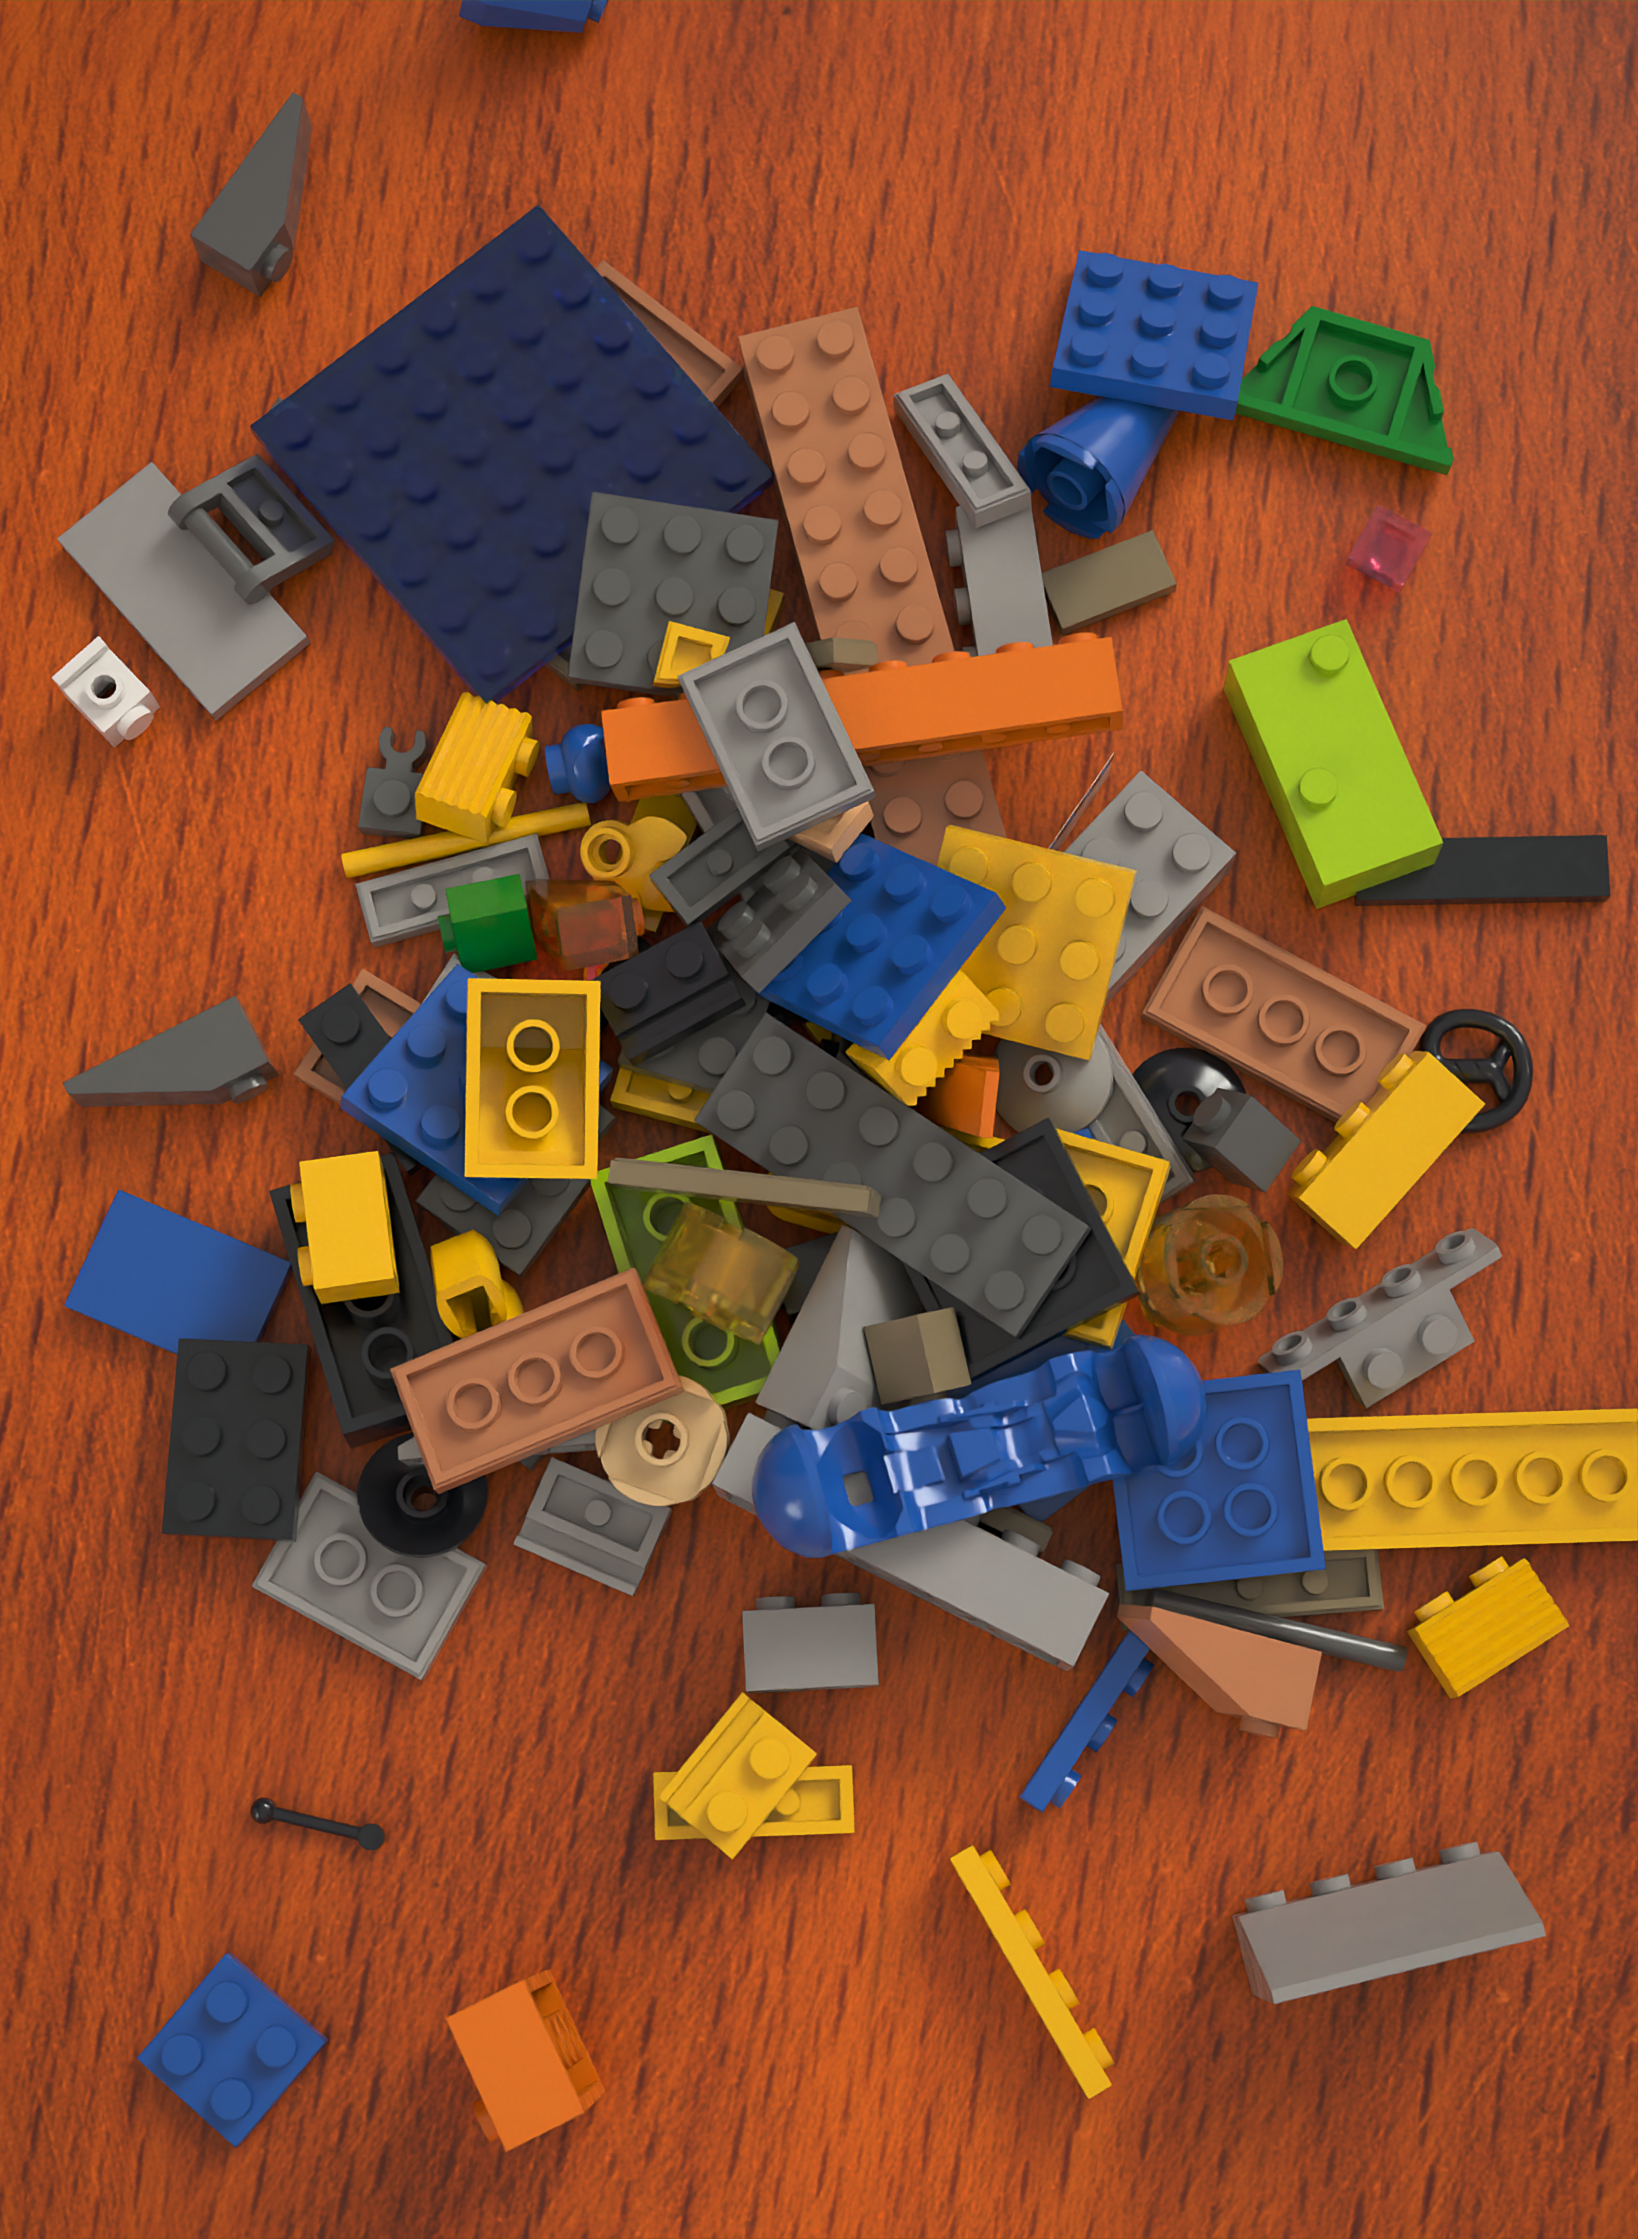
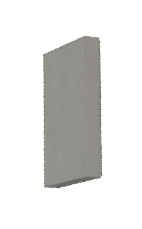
M795 622L677 676L758 852L876 798L875 791Z
M316 1472L299 1502L296 1542H276L252 1587L424 1681L488 1565L457 1548L438 1556L426 1558L407 1557L386 1549L367 1531L359 1513L357 1493Z

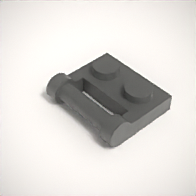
M258 454L185 492L172 503L168 510V516L181 530L189 529L236 582L234 590L248 605L259 602L269 594L273 587L331 555L335 542L332 536ZM218 507L261 555L264 561L254 566L208 515V512Z

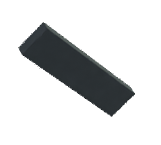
M1607 835L1442 838L1443 845L1435 864L1358 891L1354 895V905L1606 902L1610 897Z

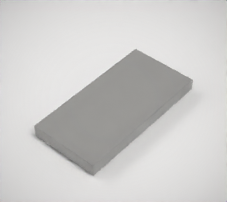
M151 462L60 535L57 540L212 718L217 721L307 647L310 641L307 635L270 594H267L259 602L248 605L234 590L236 582L189 529L181 530L168 516V510L181 494L154 463Z

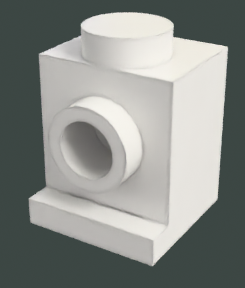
M99 636L52 677L64 696L114 748L124 739L132 740L142 734L151 724L154 717L153 713L160 708L150 690L125 666ZM116 684V690L111 697L100 698Z

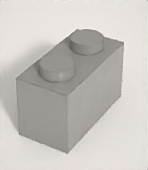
M861 1593L822 1595V1607L796 1608L795 1597L792 1596L757 1598L756 1610L742 1611L746 1692L748 1694L879 1687L875 1604L861 1605Z

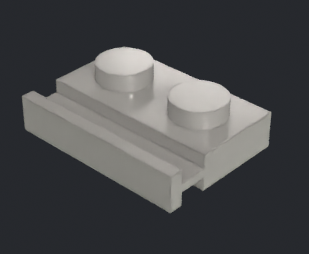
M551 1457L525 1516L526 1519L521 1531L513 1544L635 1597L672 1509L667 1506H652L636 1502L619 1492L611 1482Z

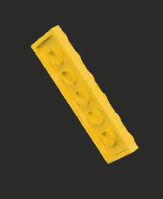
M1638 1409L1307 1419L1324 1551L1638 1541Z

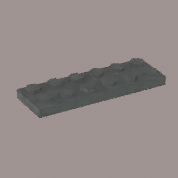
M765 1013L694 1119L695 1122L776 1176L864 1185L878 1191V1194L881 1195L878 1218L832 1214L1018 1339L1092 1229L768 1013Z

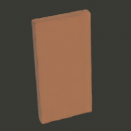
M1203 906L1200 908L1141 1015V1019L1199 1050L1216 1056L1232 1068L1335 1123L1357 1101H1361L1365 1105L1382 1087L1377 1082V1078L1382 1070L1398 1054L1403 1052L1409 1056L1427 1026Z
M635 1267L390 1369L432 1486L439 1494L685 1392Z

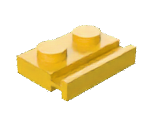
M742 1692L659 1794L658 1798L733 1860L818 1754Z

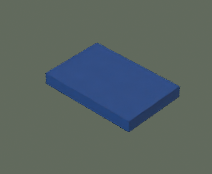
M118 1189L64 1306L176 1355L178 1353L179 1338L261 1342L293 1273L291 1262Z

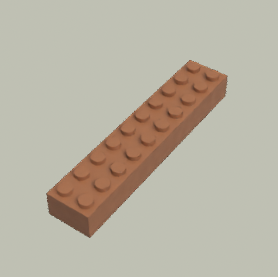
M858 307L738 336L740 362L743 368L744 380L815 640L819 641L832 637L869 640L877 644L878 663L884 661H903L907 666L932 663V659L935 656L946 652H953V644ZM869 668L844 673V676L869 672ZM982 750L863 767L876 795V798L868 801L874 817L866 826L869 836L937 866L945 829L948 825L1007 838Z

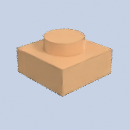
M867 801L787 839L837 863L874 817V814Z

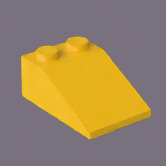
M468 978L466 1001L465 1177L597 1179L601 981Z

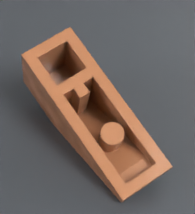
M1119 1604L1117 1618L1212 1709L1218 1713L1241 1718L1239 1731L1278 1739L1280 1727L1307 1730L1322 1654L1321 1651L1152 1606Z

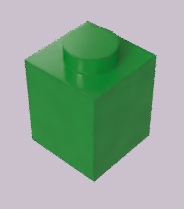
M520 874L445 889L449 914L438 916L445 953L458 951L460 964L463 968L471 973L538 960Z

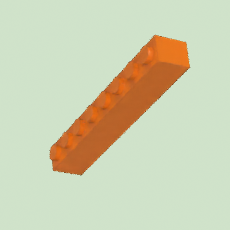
M1094 633L1071 634L1060 639L1058 645L1034 648V645L1029 642L1009 643L998 647L996 654L970 657L969 653L963 651L946 652L935 656L932 659V663L907 666L903 661H884L872 665L869 668V672L846 676L839 670L818 671L863 767L1123 729V709L1112 637L1098 639ZM685 693L679 696L680 700L655 703L650 698L626 699L617 704V709L601 711L609 783L618 802L727 787Z

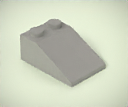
M842 1225L755 1403L792 1420L805 1430H818L835 1426L850 1419L859 1411L873 1407L883 1411H894L908 1407L907 1400L881 1405L864 1330L865 1326L925 1313V1307L902 1261L862 1234Z

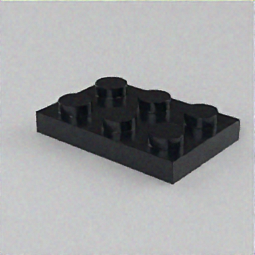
M179 1338L162 1524L163 1534L171 1536L296 1542L312 1348L309 1345Z

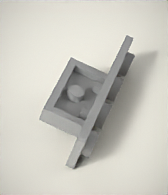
M1474 1228L1451 1233L1442 1238L1436 1244L1433 1251L1412 1264L1393 1268L1382 1277L1381 1283L1357 1298H1348L1336 1303L1328 1310L1326 1317L1305 1330L1292 1332L1278 1339L1274 1343L1272 1350L1258 1358V1363L1264 1373L1300 1369L1301 1378L1304 1380L1336 1360L1355 1399L1367 1409L1475 1342L1450 1289L1500 1259L1502 1254L1495 1242Z

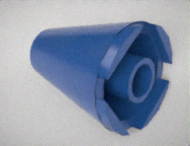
M1097 396L1033 436L1018 454L1017 469L1019 475L1031 490V494L1037 489L1049 503L1043 512L1053 522L1073 534L1088 539H1099L1105 531H1109L1111 534L1124 520L1177 418L1179 410Z

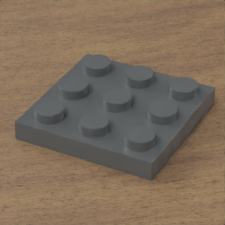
M592 492L567 682L680 698L679 696L684 693L682 687L662 688L652 686L669 621L731 637L724 654L763 637L778 520Z

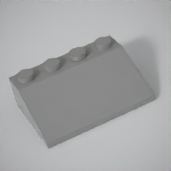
M1477 1841L1438 1850L1441 1863L1418 1869L1415 1868L1413 1857L1374 1866L1377 1879L1351 1885L1348 1873L1309 1883L1312 1895L1286 1901L1284 1890L1244 1899L1247 1911L1232 1915L1252 1995L1273 2004L1544 1937L1546 1933L1542 1920L1500 1852L1486 1851L1480 1853Z

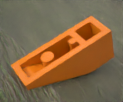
M963 1052L962 1058L954 1059L953 1068H945L944 1077H936L935 1087H926V1096H917L915 1111L933 1123L978 1137L993 1138L1000 1073L998 1056Z

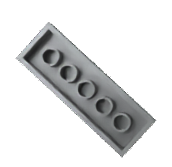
M767 1410L763 1419L748 1412L712 1483L718 1497L757 1516L752 1499V1478L758 1455L776 1433L787 1426L797 1423L770 1410ZM860 1471L843 1477L844 1486L851 1505L857 1506L873 1500V1494L865 1472ZM979 1515L833 1554L1065 1672L1074 1667L1109 1595L1108 1592L1097 1587L1101 1578L1098 1574L1067 1559L1058 1568L1036 1557L1041 1547L1033 1541L1007 1529L1004 1530L1001 1538H998L978 1528V1522L981 1518Z

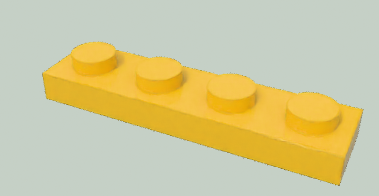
M970 1845L951 1856L949 1860L1084 2094L1090 2099L1112 2086L1104 2072L1105 2069L1114 2064L1109 2052L1094 2028L1084 2034L1080 2031L1069 2012L1070 2009L1080 2003L1059 1968L1048 1974L1043 1967L1035 1950L1045 1945V1942L1025 1909L1015 1915L1010 1910L1000 1891L1011 1884L992 1851L989 1850L979 1856L975 1847Z

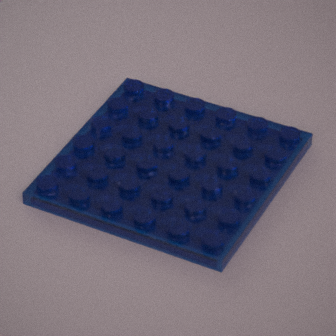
M539 204L250 426L254 437L475 696H480L485 704L491 700L497 703L572 643L592 492L736 514L774 484V473Z

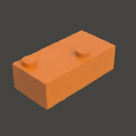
M550 1969L523 1979L445 2018L481 2096L480 2099L472 2103L477 2120L489 2142L500 2138L506 2152L583 2114L606 2093Z

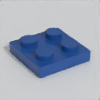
M230 1952L222 1957L137 2059L237 2148L242 2145L329 2040Z

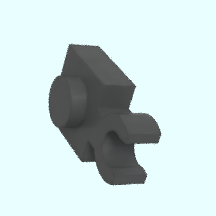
M390 727L383 728L379 737V748L386 761L385 769L367 767L358 823L361 834L404 839L424 836L426 822L416 819L415 792L424 775L423 773H415V769L425 762L429 753V744L424 731L416 730L413 748L408 752L399 753L393 750L395 744L393 729Z

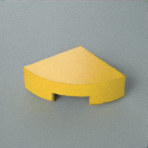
M669 621L652 686L662 688L681 687L677 676L724 655L731 637Z

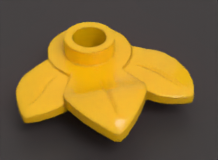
M647 816L631 825L619 820L601 821L593 825L582 839L580 847L581 860L586 871L593 877L590 895L591 905L602 922L615 934L623 938H628L634 933L644 907L653 911L675 912L652 884L649 877L652 872L682 851L688 841L689 836L671 820L659 816ZM611 839L617 841L622 847L623 854L618 863L611 862L605 854L606 844Z

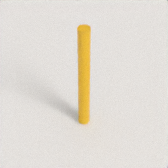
M579 802L510 817L505 827L495 825L488 843L452 831H445L343 853L341 856L346 877L351 878L471 852L537 834L540 837L591 826L587 803Z

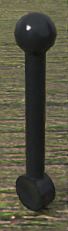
M267 1797L256 1799L250 1809L252 1818L260 1824L276 1820L358 1840L359 1844L367 1850L378 1849L385 1841L384 1829L378 1824L370 1823L363 1827H358L279 1808Z

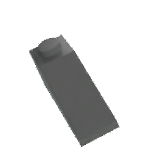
M294 92L289 96L190 234L200 260L259 297L262 296L271 282L276 283L284 277L291 265L295 249L312 124L303 98Z
M233 996L63 1082V1085L68 1095L82 1107L223 1104L231 1099L234 1103H242L257 1097L268 1088L267 1081L279 1074L247 1010L237 997Z

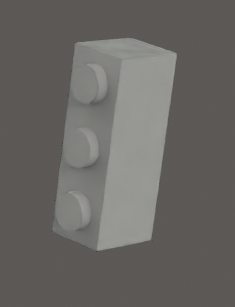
M956 507L955 529L945 530V544L949 568L960 566L963 588L953 589L955 613L958 626L969 625L972 646L962 647V651L969 653L970 657L996 654L998 647L1014 642H1029L1034 645V648L1053 645L1032 508H1026L975 528L963 509Z

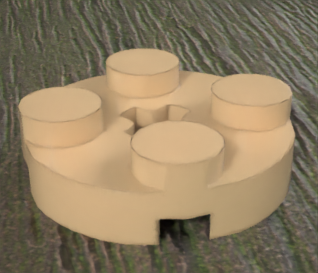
M679 1375L685 1392L596 1428L595 1445L598 1457L601 1458L603 1469L608 1474V1478L615 1488L636 1502L652 1506H670L695 1500L712 1485L729 1451L730 1434L725 1410L705 1387L687 1377ZM664 1420H667L675 1425L673 1435L681 1439L680 1446L677 1451L667 1450L663 1459H658L652 1455L654 1445L645 1440L646 1432L649 1428L660 1429L663 1426Z

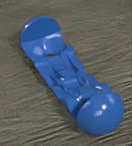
M1135 1335L1125 1339L1121 1346L1109 1352L1096 1353L1093 1350H1087L1048 1359L1043 1365L1031 1372L990 1383L971 1392L962 1399L929 1400L894 1411H883L873 1407L861 1410L850 1419L835 1426L818 1430H803L797 1424L790 1425L776 1433L758 1455L752 1478L754 1508L763 1527L783 1548L806 1558H822L974 1517L996 1508L1010 1507L1108 1481L1113 1478L1169 1465L1186 1455L1201 1435L1207 1408L1205 1387L1195 1365L1177 1346L1154 1336ZM862 1471L867 1475L873 1500L854 1506L849 1502L843 1477Z

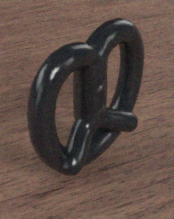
M1457 1009L1438 1015L1427 1025L1422 1035L1421 1051L1429 1052L1463 1084H1490L1500 1103L1491 1110L1476 1114L1460 1132L1461 1134L1493 1130L1504 1125L1520 1113L1531 1092L1533 1061L1524 1036L1511 1022L1499 1015L1483 1010ZM1459 1028L1480 1029L1500 1038L1489 1058L1447 1059L1442 1056L1440 1048L1443 1036L1447 1032ZM1510 1057H1512L1514 1069L1512 1086L1503 1073V1069Z

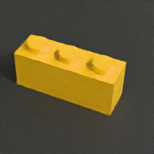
M1413 1051L1409 1056L1402 1052L1392 1059L1377 1078V1082L1382 1087L1366 1105L1361 1101L1354 1103L1335 1124L1334 1130L1339 1133L1335 1140L1323 1153L1318 1149L1309 1153L1291 1175V1178L1296 1183L1287 1192V1195L1342 1245L1357 1249L1485 1105L1479 1097L1429 1052Z

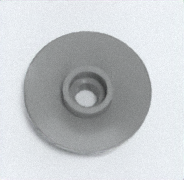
M1098 1034L1093 1055L1089 1061L1006 1039L1000 1040L993 1053L994 1056H998L1000 1071L996 1109L1002 1118L1019 1132L1049 1117L1056 1129L1074 1133L1088 1128L1100 1116L1108 1103L1113 1087V1067L1107 1046ZM1043 1063H1050L1054 1070L1053 1079L1049 1084L1040 1086L1035 1079L1036 1069Z

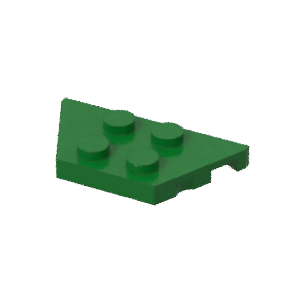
M1311 306L1292 325L1291 331L1282 340L1276 341L1259 357L1257 365L1241 380L1236 414L1443 475H1448L1454 458L1452 447L1448 448L1442 420L1444 407L1440 389L1435 385L1434 381L1435 363L1429 339Z

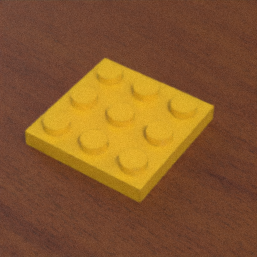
M948 825L945 829L937 867L997 893L1006 906L1004 912L959 969L999 1011V1021H990V1030H981V1033L1089 1061L1093 1055L1137 870Z

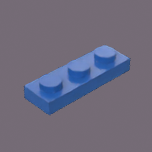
M1131 1630L1125 1634L1018 1796L1019 1799L1038 1812H1043L1049 1802L1059 1809L1062 1807L1082 1776L1072 1769L1073 1765L1086 1746L1097 1753L1118 1719L1108 1713L1122 1691L1133 1698L1151 1672L1154 1664L1144 1658L1150 1648Z

